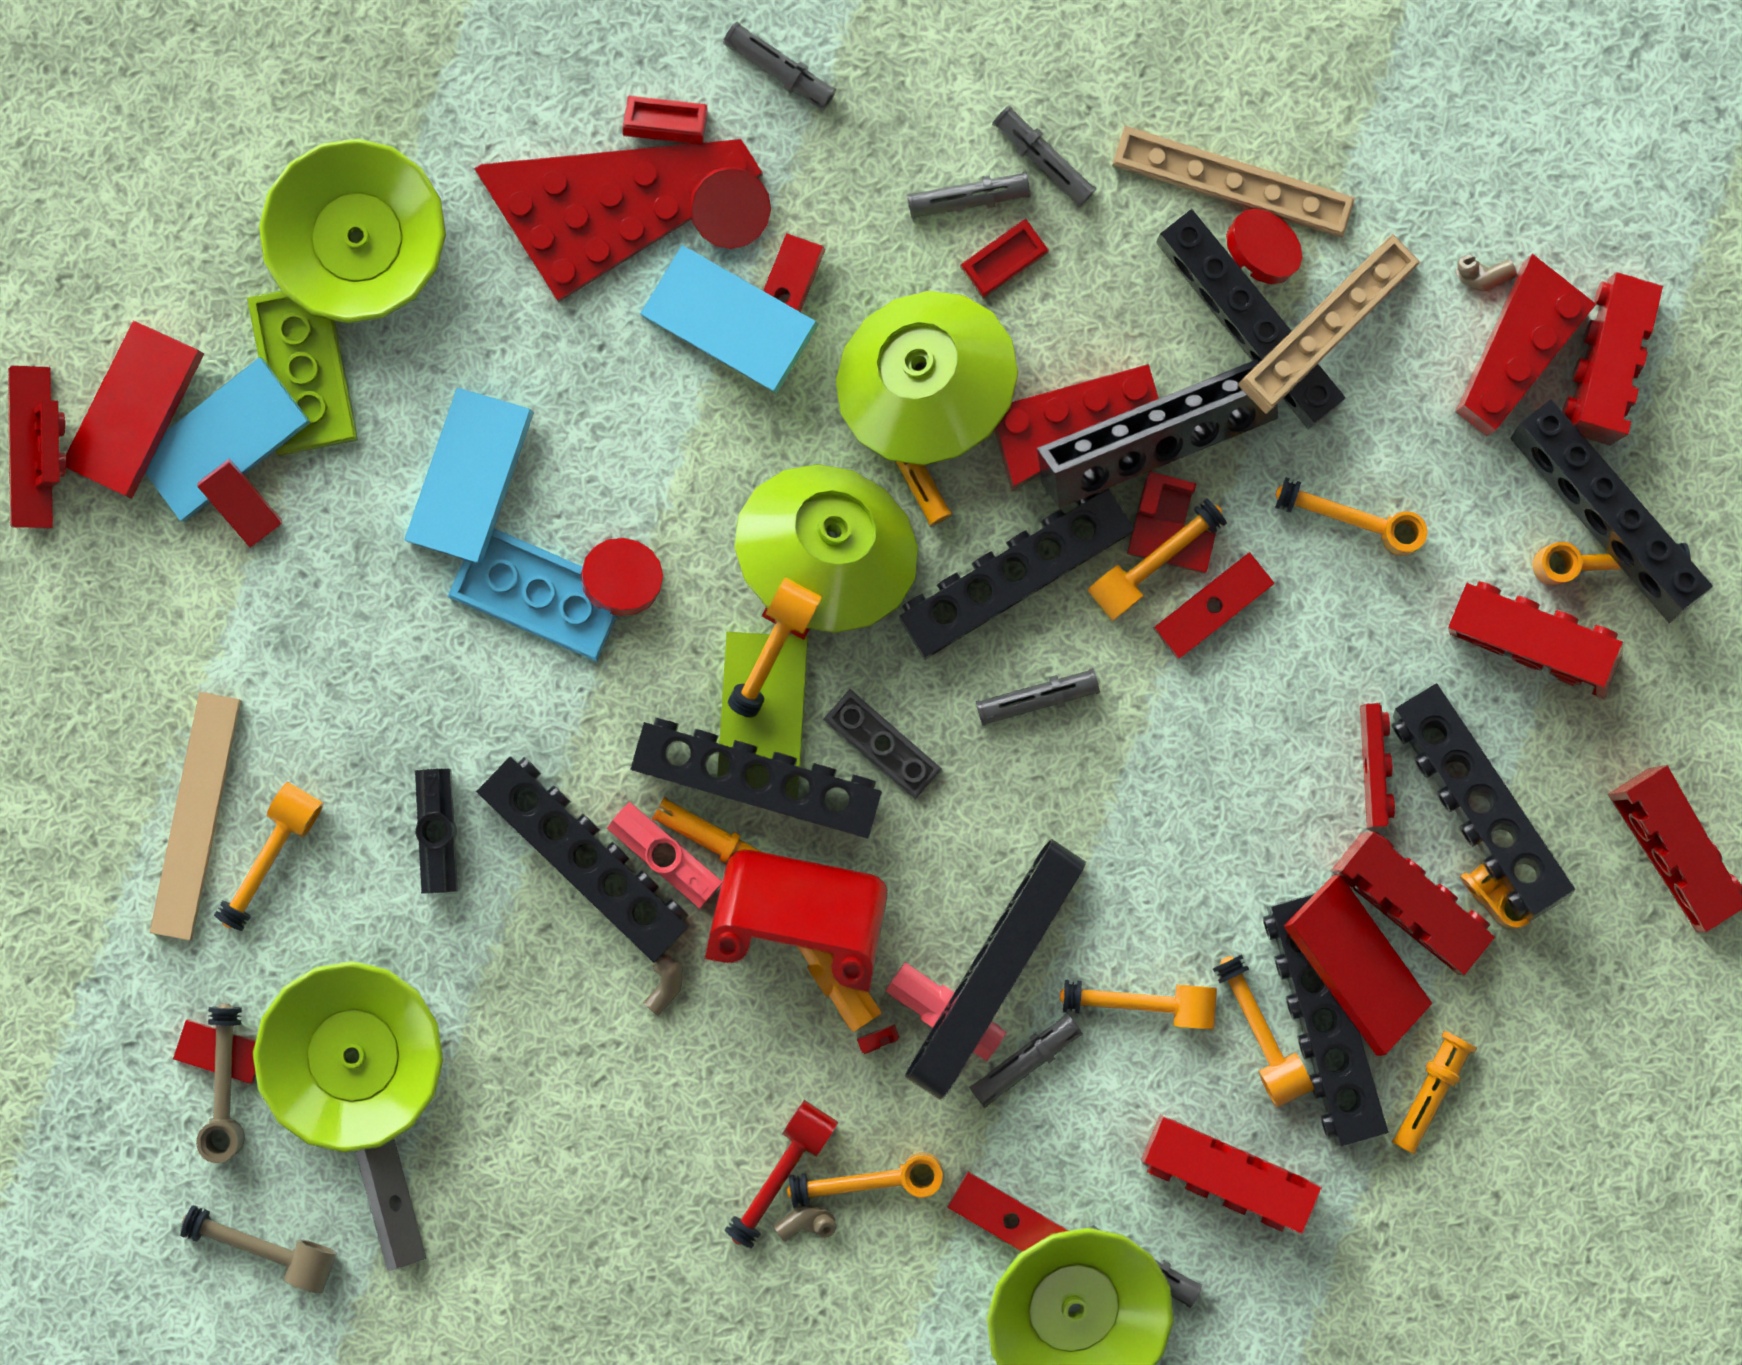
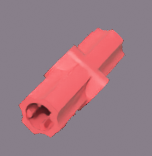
M631 802L621 809L606 828L699 909L722 884V880ZM667 843L675 849L676 859L668 867H661L654 860V851L660 844Z
M904 962L885 990L891 994L890 996L921 1015L919 1018L932 1028L954 994L948 987L943 984L939 986L906 962ZM992 1021L973 1052L985 1061H988L1002 1042L1006 1032Z

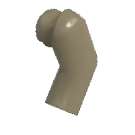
M1472 255L1463 256L1457 262L1456 274L1458 279L1462 283L1480 291H1488L1517 277L1516 268L1510 259L1490 268L1475 261L1476 258Z
M667 954L662 955L653 965V970L661 976L660 984L643 1002L657 1016L678 995L682 986L683 967L678 960L674 961Z
M804 1204L785 1216L773 1227L780 1238L786 1242L801 1230L816 1233L821 1238H828L834 1234L836 1223L834 1215L827 1209L812 1205L806 1207Z

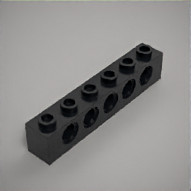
M1192 208L1160 233L1156 244L1252 361L1257 359L1261 362L1292 332ZM1319 364L1283 397V400L1308 430L1346 399Z
M1257 359L1037 448L1042 485L1057 506L1061 508L1278 419V403L1265 414L1237 385L1260 362Z
M1552 399L1520 422L1510 437L1512 442L1669 624L1698 602L1713 587L1709 580Z
M1109 488L1101 493L1098 492L1076 501L1078 507L1067 514H1064L1062 509L1050 514L1041 521L1044 528L1031 536L1027 530L1014 536L1006 542L1009 549L995 557L991 551L971 563L975 570L962 578L956 572L937 584L940 591L926 599L923 594H920L902 605L905 612L899 616V620L923 659L926 660L1129 536L1134 531V528ZM1078 519L1090 521L1094 527L1093 536L1088 539L1076 537L1072 531V523ZM1043 540H1052L1059 547V556L1054 560H1045L1038 554L1037 545ZM1009 561L1021 563L1025 569V577L1017 582L1007 580L1002 572L1003 565ZM982 582L989 587L991 596L986 602L976 603L969 598L967 590L972 583ZM940 603L950 604L956 611L955 620L949 624L938 623L933 617L934 607Z
M1437 683L1396 707L1393 714L1395 722L1391 724L1395 734L1404 745L1408 742L1417 753V756L1414 757L1417 767L1424 777H1433L1440 788L1437 791V795L1441 803L1449 813L1455 810L1463 822L1459 826L1463 836L1472 847L1479 846L1486 857L1482 861L1485 869L1495 882L1501 879L1509 891L1506 899L1513 911L1518 916L1524 914L1527 920L1531 922L1570 898L1576 890L1439 685ZM1428 728H1437L1444 734L1445 740L1440 744H1430L1424 739L1422 733ZM1450 762H1460L1466 767L1468 774L1461 779L1452 778L1446 772L1445 766ZM1477 795L1483 796L1489 801L1490 810L1485 813H1477L1470 808L1468 799ZM1496 830L1509 832L1513 838V845L1507 848L1497 846L1492 841L1491 833ZM1520 864L1530 865L1536 872V880L1530 883L1520 881L1515 875V867Z
M655 717L654 724L644 722L630 770L869 839L882 794L881 790L874 789L875 780L853 774L851 782L836 778L837 770L813 763L812 769L808 770L795 766L797 758L774 752L772 759L757 755L758 747L734 740L732 747L717 743L719 735L699 729L694 730L693 736L677 732L678 723ZM677 742L687 744L690 749L689 760L681 766L671 764L667 755L670 746ZM714 754H724L730 761V769L722 777H713L707 770V762ZM755 765L766 767L770 773L768 784L760 789L750 787L746 781L747 771ZM799 776L808 781L809 793L805 798L793 800L787 796L785 786L792 777ZM833 788H841L849 796L848 806L839 812L831 811L825 804V795Z
M510 756L476 792L655 963L690 927L684 921L689 914L672 898L665 903L655 893L659 888L658 884L643 870L636 875L627 867L625 863L630 858L614 842H611L608 846L601 842L595 836L600 829L585 814L582 813L579 818L575 817L566 808L571 801L554 785L547 790L537 780L542 773L529 760L523 757L518 762L514 757ZM532 788L538 795V803L533 810L524 812L517 804V797L522 790ZM560 816L567 822L568 830L562 839L553 840L548 836L546 826L550 819ZM583 845H591L597 852L596 863L587 869L580 867L576 862V852ZM613 873H620L627 881L626 891L619 897L609 895L605 889V881ZM643 901L652 903L657 911L656 919L650 925L638 923L634 916L636 906Z
M1312 893L1267 906L1269 915L1263 917V924L1268 939H1276L1280 955L1274 956V961L1280 979H1288L1292 994L1286 996V1002L1291 1018L1293 1020L1299 1018L1303 1034L1297 1036L1298 1044L1304 1060L1311 1058L1315 1074L1309 1075L1314 1087L1313 1094L1315 1099H1323L1327 1113L1320 1116L1327 1139L1334 1138L1335 1144L1345 1146L1389 1132L1358 1029L1322 979L1319 988L1313 992L1306 991L1301 983L1303 973L1313 967L1302 952L1298 953L1292 949L1290 935L1284 928V925L1315 894ZM1326 1008L1331 1012L1333 1022L1329 1029L1320 1032L1313 1024V1017L1319 1009ZM1333 1048H1339L1344 1054V1063L1336 1071H1330L1325 1065V1056ZM1351 1088L1356 1095V1102L1351 1109L1341 1111L1336 1103L1337 1095L1341 1090Z

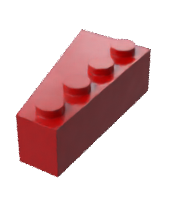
M1532 253L1522 263L1500 316L1456 409V413L1487 437L1496 431L1592 311L1596 303Z
M1616 272L1608 278L1607 282L1601 281L1594 299L1596 305L1600 306L1596 321L1592 319L1589 321L1583 337V343L1589 344L1585 359H1578L1572 375V381L1577 382L1574 397H1567L1562 412L1586 439L1610 446L1629 434L1631 421L1625 420L1624 417L1628 415L1631 406L1636 404L1639 388L1633 386L1632 381L1633 378H1638L1645 366L1648 352L1646 347L1641 346L1642 339L1648 340L1653 332L1663 290L1662 285Z
M1149 364L1012 402L1010 409L994 430L1011 491L1040 476L1037 448L1159 399Z
M1478 581L1477 586L1466 583L1448 626L1450 635L1500 656H1503L1505 651L1513 654L1512 660L1533 670L1541 671L1543 666L1551 668L1550 674L1558 678L1559 681L1574 686V684L1581 685L1582 682L1594 686L1592 695L1605 699L1623 655V641L1617 639L1618 633L1599 625H1595L1593 630L1577 624L1578 618L1562 611L1556 610L1554 615L1538 610L1540 604L1522 596H1517L1515 601L1500 595L1501 590L1485 582Z
M1668 765L1648 768L1607 794L1696 932L1706 933L1742 910V885L1734 875L1729 874L1722 862L1723 858L1720 851L1709 839Z
M1376 831L1360 833L1330 871L1335 875L1341 874L1353 890L1457 975H1465L1495 938L1487 930L1490 924L1475 911L1470 910L1467 913L1456 903L1458 900L1456 895L1443 885L1438 884L1436 886L1424 876L1426 871L1413 860L1405 859L1393 849L1394 845Z
M1161 1114L1141 1158L1144 1163L1149 1165L1147 1169L1149 1174L1168 1182L1173 1175L1187 1182L1184 1189L1206 1199L1209 1193L1215 1194L1225 1199L1222 1204L1223 1206L1242 1215H1245L1247 1210L1262 1216L1261 1223L1281 1232L1284 1231L1285 1227H1288L1301 1234L1303 1233L1322 1189L1321 1186L1309 1179Z

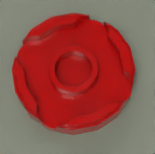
M728 166L714 169L696 185L692 191L689 209L692 223L704 239L714 246L734 249L747 246L760 237L768 225L771 204L769 193L761 180L745 169Z
M1258 208L1245 210L1233 220L1226 233L1227 247L1233 260L1240 268L1245 266L1252 273L1249 276L1259 282L1271 285L1284 283L1300 267L1303 257L1301 244L1295 232L1284 220L1269 211Z
M627 538L607 539L594 546L585 557L581 572L583 592L591 604L599 609L602 607L605 610L611 611L610 614L617 616L636 615L650 608L660 592L663 580L661 562L654 552L641 542Z

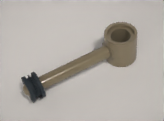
M229 1003L208 1007V1012L212 1013V1015H209L212 1019L208 1020V1024L216 1025L213 1118L209 1119V1123L197 1135L196 1146L199 1154L211 1163H222L229 1160L242 1149L245 1141L242 1126L236 1120L230 1118L233 1026L241 1025L242 1020L237 1019V1017H241L238 1013L242 1012V1008L232 1007ZM214 1130H223L228 1134L230 1138L228 1150H220L214 1146L212 1142Z
M192 1205L187 1215L183 1217L180 1236L184 1238L188 1236V1239L192 1237V1241L198 1242L203 1235L286 1266V1273L283 1280L286 1283L305 1291L323 1293L337 1252L333 1249L308 1240L298 1239L292 1251L208 1219L210 1211L206 1209L202 1211V1208L198 1210V1206Z

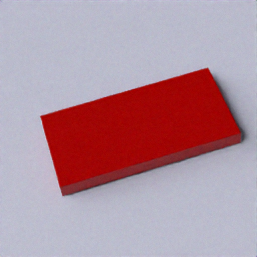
M133 320L65 455L66 468L132 499L204 353Z
M1341 874L1332 876L1284 925V928L1376 1056L1386 1055L1433 1004Z

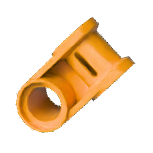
M1483 863L1470 874L1464 872L1460 875V880L1473 897L1487 909L1502 927L1508 929L1519 928L1530 923L1524 914L1518 921H1512L1506 916L1504 907L1507 902L1506 895L1509 894V891L1501 879L1495 882L1489 877L1485 882L1481 883L1489 875Z

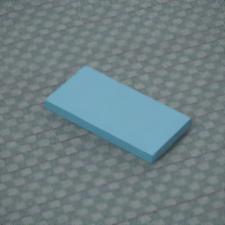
M681 245L640 313L644 318L775 394L780 390L819 325L810 317Z
M259 357L165 432L145 474L178 519L186 522L210 503L197 487L199 481L229 458L243 475L247 474L311 422L265 360Z
M458 387L456 388L412 515L405 541L482 565L534 414L531 409Z
M497 529L493 531L482 565L464 560L448 594V597L596 662H598L617 619V615L610 614L611 611L605 610L602 607L599 609L591 604L583 592L581 582L582 566Z

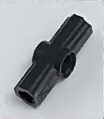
M450 768L416 770L417 824L415 833L419 841L421 894L458 892L455 845L457 828L454 822L452 770ZM439 819L445 824L447 831L443 840L433 843L427 837L426 831L429 823Z

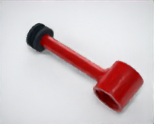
M803 1100L782 1133L791 1141L790 1145L742 1219L733 1216L731 1219L733 1224L729 1223L731 1227L727 1226L724 1230L732 1237L733 1242L748 1248L754 1246L752 1242L756 1241L754 1237L759 1238L761 1235L755 1227L804 1152H810L817 1157L839 1123L811 1103Z

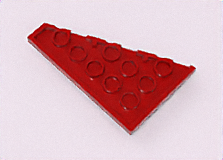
M742 139L703 142V145L682 144L480 164L474 168L558 302L691 220L689 205L692 191L714 169L731 166L745 169L757 178L763 176V172Z

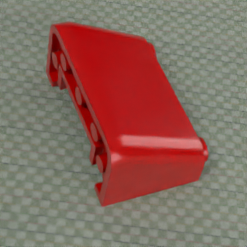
M755 850L737 851L729 858L725 868L704 959L722 963L738 962L747 955L751 937L833 953L832 974L834 979L844 987L869 992L888 898V889L879 877L872 874Z

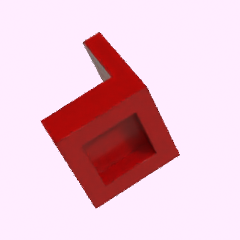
M1149 471L1145 479L1137 514L1184 525L1191 496L1195 492L1197 484Z

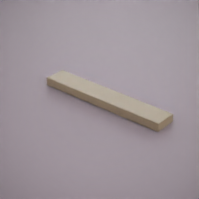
M1124 126L1112 166L1248 209L1258 208L1269 211L1283 220L1341 238L1344 236L1355 201V197L1128 126Z
M1392 234L1237 385L1267 414L1421 262Z
M199 692L149 933L193 940L242 701L240 699Z

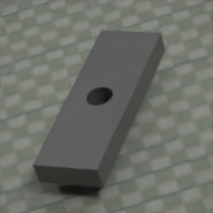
M851 689L845 693L823 719L915 800L942 770L939 765ZM881 736L887 737L891 743L890 748L884 752L877 750L875 747V740Z
M395 1139L381 1147L355 1151L387 1271L399 1269L426 1259Z

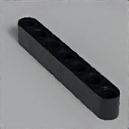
M1053 839L1046 843L910 1064L905 1078L939 1100L946 1096L1086 865L1085 860Z

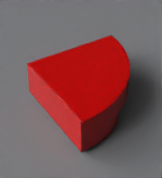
M893 1024L858 1037L857 1042L861 1053L867 1054L880 1049L882 1046L898 1041L900 1036L896 1025Z

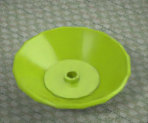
M358 138L320 144L291 161L269 189L259 223L263 260L281 292L312 315L344 323L384 318L415 300L437 271L446 238L441 198L424 170L394 147ZM362 231L364 237L360 242L353 243L350 241V236L353 232Z
M926 291L894 299L865 318L843 349L835 382L841 416L861 444L887 460L927 465L960 457L990 437L1011 407L1019 372L1013 340L992 311L964 295ZM918 363H927L926 367L923 370H914L915 366Z
M822 464L783 470L756 487L738 515L734 549L744 581L767 608H769L785 577L822 596L807 626L809 629L839 633L870 627L900 606L915 581L918 545L908 515L885 488L854 470ZM833 531L838 535V538L830 537L826 532Z
M350 961L315 967L283 987L261 1018L253 1051L258 1091L276 1121L308 1145L346 1153L381 1147L414 1126L435 1097L443 1064V1053L438 1023L419 991L388 969ZM351 1047L357 1049L360 1054L359 1060L356 1063H351L346 1058V1052Z
M1092 1228L1051 1234L1020 1253L996 1283L986 1318L990 1351L997 1365H1156L1164 1355L1174 1322L1170 1284L1154 1257L1124 1235ZM1080 1304L1078 1311L1068 1312L1071 1305Z

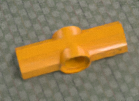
M798 947L809 964L807 968L824 995L831 998L837 1007V1011L852 1032L882 1014L869 992L844 987L834 979L832 974L833 953Z

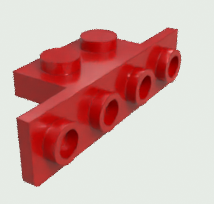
M12 365L8 368L10 526L12 528L52 529V487L58 484L60 477H64L66 473V456L64 452H59V436L63 437L65 434L64 412H59L58 401L51 400L50 367Z

